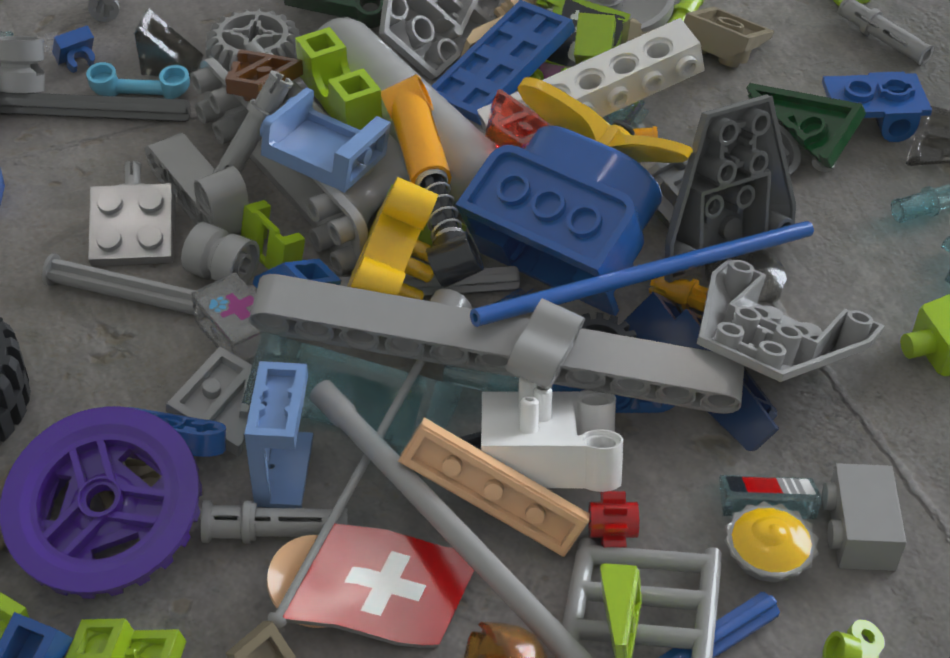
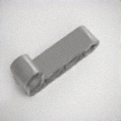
M178 133L145 147L146 158L152 172L162 184L172 183L176 202L195 225L207 222L227 230L229 234L234 233L238 235L241 233L244 205H248L249 201L245 182L237 168L230 166L213 173L214 168L183 133Z

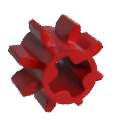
M626 491L601 492V502H589L588 513H590L588 522L589 538H601V546L603 548H626V538H638L639 536L638 502H626Z

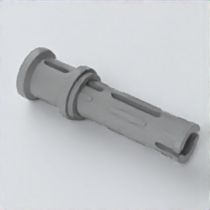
M203 500L201 509V542L210 543L212 539H241L243 544H251V541H256V537L298 538L306 535H319L333 509L257 508V503H252V501H244L242 505H213L211 500ZM344 508L337 524L347 525L348 508Z

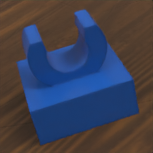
M88 25L54 36L52 53L58 65L66 62L67 68L72 73L77 72L76 58H85L89 67L95 62V54L92 50L94 36Z

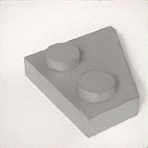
M219 346L166 403V413L223 423L226 426V450L238 457L242 452L256 367Z

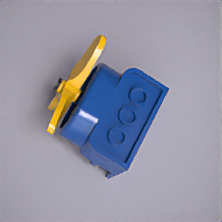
M524 78L517 87L521 98L550 125L539 128L524 149L514 145H504L495 149L488 156L455 204L479 252L507 266H516L519 272L553 288L633 267V262L644 245L643 230L662 201V191L659 184L650 172L638 162H685L690 157L693 149L690 146L672 140L634 135L633 128L621 120H615L610 125L589 106L577 101L551 84L537 78ZM615 290L578 299L610 315L616 316L619 312L613 294Z

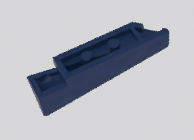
M652 292L624 320L630 325L629 331H635L636 338L711 351L697 344L702 316L687 308L682 312L675 302L655 292ZM745 367L741 408L733 413L725 414L708 412L747 451L758 450L779 430V427L773 421L777 417L776 408Z

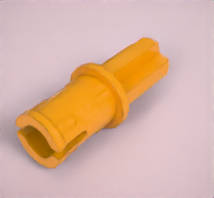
M664 276L651 280L650 286L653 287L649 288L650 294L655 292L675 303L681 304L684 310L691 307L702 312L704 311L708 288L699 285V280L694 278L691 281L679 279L669 283L664 280Z

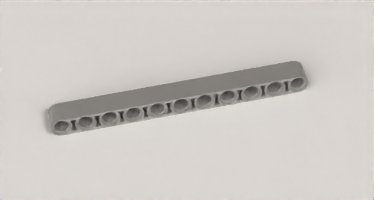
M267 274L260 277L249 322L256 329L270 334L520 378L506 371V366L516 342L524 332L530 319L512 317L475 327L470 319V311L472 310L470 308L285 275ZM581 328L578 338L553 384L725 414L733 413L741 408L744 365L712 351Z

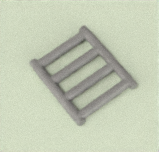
M582 538L579 541L578 550L575 555L562 625L578 642L580 639L611 642L607 621L584 619L587 601L603 602L601 582L591 581L593 565L604 563L634 565L642 569L701 573L699 590L641 586V606L697 610L695 629L638 624L635 644L691 649V658H713L722 553L714 547L707 548L704 554L623 547L603 548V546L596 545V542L591 538Z

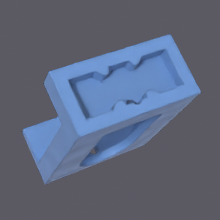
M259 361L244 434L254 503H257V507L302 508L313 443V433L298 432L308 380L307 364Z

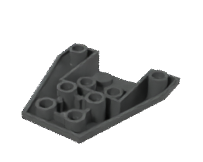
M766 94L702 112L692 144L693 152L688 158L665 240V258L795 224L796 201L773 97ZM702 266L664 276V280L670 283L702 272Z

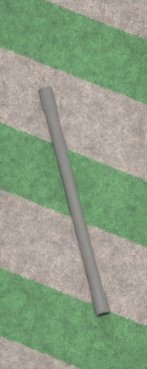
M324 380L313 388L310 393V400L333 425L339 427L557 658H593L414 470L398 462L400 456L357 412L356 407L330 380Z

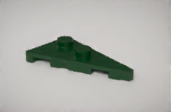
M749 83L746 87L749 99L766 94L773 97L778 124L783 126L801 146L826 168L833 167L866 115L861 103Z

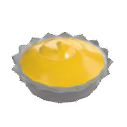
M765 501L757 506L746 504L741 512L733 513L731 522L725 525L727 536L724 541L730 548V556L736 560L737 565L744 572L760 581L779 582L788 580L793 576H799L803 570L812 567V560L819 554L816 548L819 538L812 532V523L803 520L799 511L788 510L783 504L772 506Z

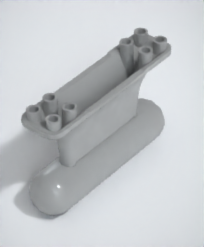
M349 17L329 20L318 29L330 27L347 48V60L350 71L353 72L364 68L381 91L418 74L362 22ZM207 58L201 61L200 70L190 74L195 91L198 94L204 93L205 99L195 103V111L201 123L206 124L214 121L212 124L213 132L218 142L223 144L233 140L249 112L246 108L249 101H245L243 96L227 94L225 78L228 71L214 58ZM419 75L433 103L434 110L431 113L452 177L449 184L451 187L449 195L454 197L455 201L452 207L457 209L455 204L488 156L497 147ZM303 80L296 82L302 90L307 87ZM287 95L283 99L279 108L282 107L289 99ZM314 96L313 101L326 113L327 116L330 117L327 111L323 108V106ZM383 100V119L391 122L386 156L375 165L370 175L360 178L345 193L262 156V137L250 156V159L313 227V229L309 230V238L315 250L321 252L329 248L332 251L330 253V262L335 272L340 276L353 272L368 238L367 224L374 212L383 204L396 178L400 177L410 182L394 123Z

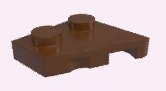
M241 49L237 52L238 61H233L231 71L228 72L225 78L227 94L243 96L245 101L250 102V100L257 98L271 70L283 74V81L286 78L293 81L303 75V62L301 59Z

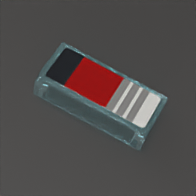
M720 475L719 477L723 516H732L735 512H741L746 504L757 506L765 501L772 506L783 504L788 510L799 511L802 519H817L822 501L821 494L812 478Z

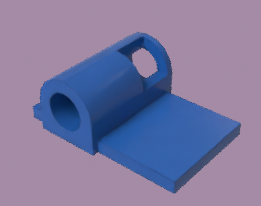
M904 71L868 73V75L823 76L822 85L827 97L863 104L866 112L864 118H875L882 136L889 142H901L910 138L916 132L921 116H931L932 108L916 73L905 74Z

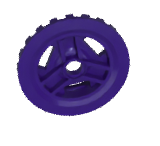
M106 406L80 411L52 424L35 437L13 464L6 478L0 500V526L4 542L17 564L41 586L45 585L61 595L68 596L70 593L77 594L83 599H95L96 594L108 593L111 596L124 593V588L135 583L142 586L151 580L149 575L160 567L166 569L174 561L173 554L180 546H186L191 538L189 534L193 522H198L200 515L198 504L199 497L202 496V484L199 479V468L184 439L173 427L146 411L129 407ZM127 458L143 461L162 477L150 487L127 468L123 462ZM70 480L59 516L55 521L50 520L54 502L61 489ZM111 491L115 494L114 502L107 510L102 512L90 510V502L97 493ZM140 538L138 543L117 555L102 559H95L94 554Z

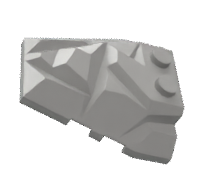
M383 0L379 36L426 77L432 80L439 76L461 55L460 53L463 51L466 39L473 29L497 18L494 10L501 3H504L505 0Z

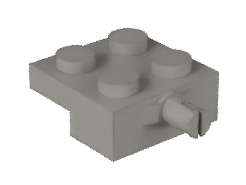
M127 161L124 163L125 183L115 186H90L88 260L91 266L173 263V233H176V197L172 183H141L142 164L138 161H133L132 168L131 162Z

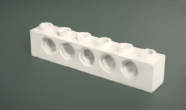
M678 18L542 81L560 89L577 101L589 106L601 117H604L705 71L700 42L682 19ZM518 91L477 110L485 136L497 148L504 145H514L524 149L539 128L550 125L523 101Z

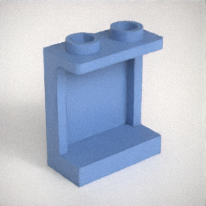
M306 87L296 96L289 98L282 107L272 115L266 116L260 127V137H262L261 155L345 193L386 156L391 122L376 116L361 130L314 110V90Z

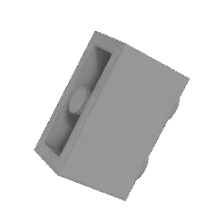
M836 463L831 482H824L822 505L824 510H830L831 513L827 539L829 548L836 549L838 568L896 571L907 541L893 466Z

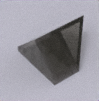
M149 8L144 12L134 32L141 75L159 77L160 72L165 67L180 65L188 70L190 78V74L198 70L204 54Z

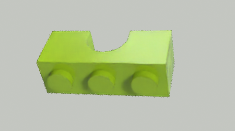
M330 27L295 38L297 59H301L303 62V75L300 77L309 89L314 90V96L330 117L359 130L376 116L383 118L381 89L364 68L353 72L350 71L347 60V48Z

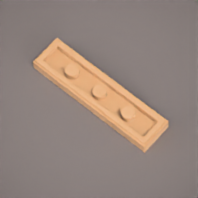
M425 417L398 460L401 464L562 557H565L590 519V513Z

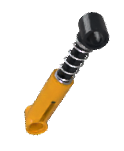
M415 74L382 90L381 97L394 123L410 182L438 194L427 223L428 229L432 232V247L427 248L426 253L438 282L443 288H446L483 271L484 266L474 241L467 231L461 229V221L456 219L458 210L452 207L455 200L453 196L449 195L451 190L449 184L452 177L431 113L434 110L433 103L423 81L418 74Z

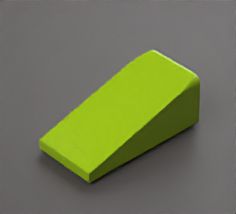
M604 563L600 565L602 596L614 658H632L642 604L640 570L634 565Z

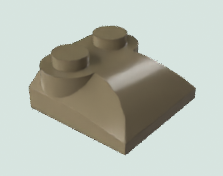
M714 6L688 12L684 19L686 26L700 42L703 55L709 52L718 56L720 63L735 68L740 63H747L752 49L767 42L774 34V31Z

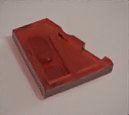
M499 89L491 104L485 137L493 141L497 148L504 145H514L524 149L539 128L549 126L550 124L534 111Z

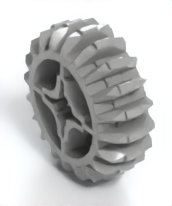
M259 8L255 12H249L247 9L244 13L240 14L232 12L231 17H220V23L212 24L211 31L207 32L206 57L214 58L229 72L231 71L233 61H238L237 52L241 49L245 50L249 42L256 41L267 53L297 59L295 38L301 35H299V29L295 27L294 21L287 20L286 15L283 14L276 16L274 10L266 13L262 12Z

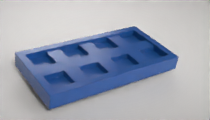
M519 0L432 87L466 119L482 125L477 110L513 94L518 89L517 87L526 77H530L576 31L573 20Z

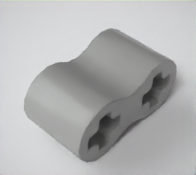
M542 298L534 310L527 327L513 348L506 371L549 390L578 338L585 317Z

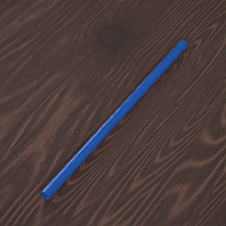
M804 221L472 309L470 311V319L475 327L534 312L542 298L556 305L564 304L810 237L813 235L814 228L811 222Z

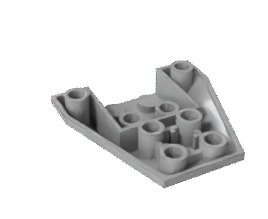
M727 259L711 274L697 344L782 382L869 349L882 334L885 325L873 321V318L864 312L844 309L823 332L821 328L812 323L798 322L783 315L782 311L773 306L757 304L766 274L754 270V267L748 262Z

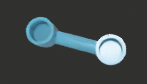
M106 62L93 64L86 72L90 88L101 96L146 94L163 95L165 99H175L185 93L190 85L188 70L180 65L165 67L159 74L160 80L118 79L115 67Z

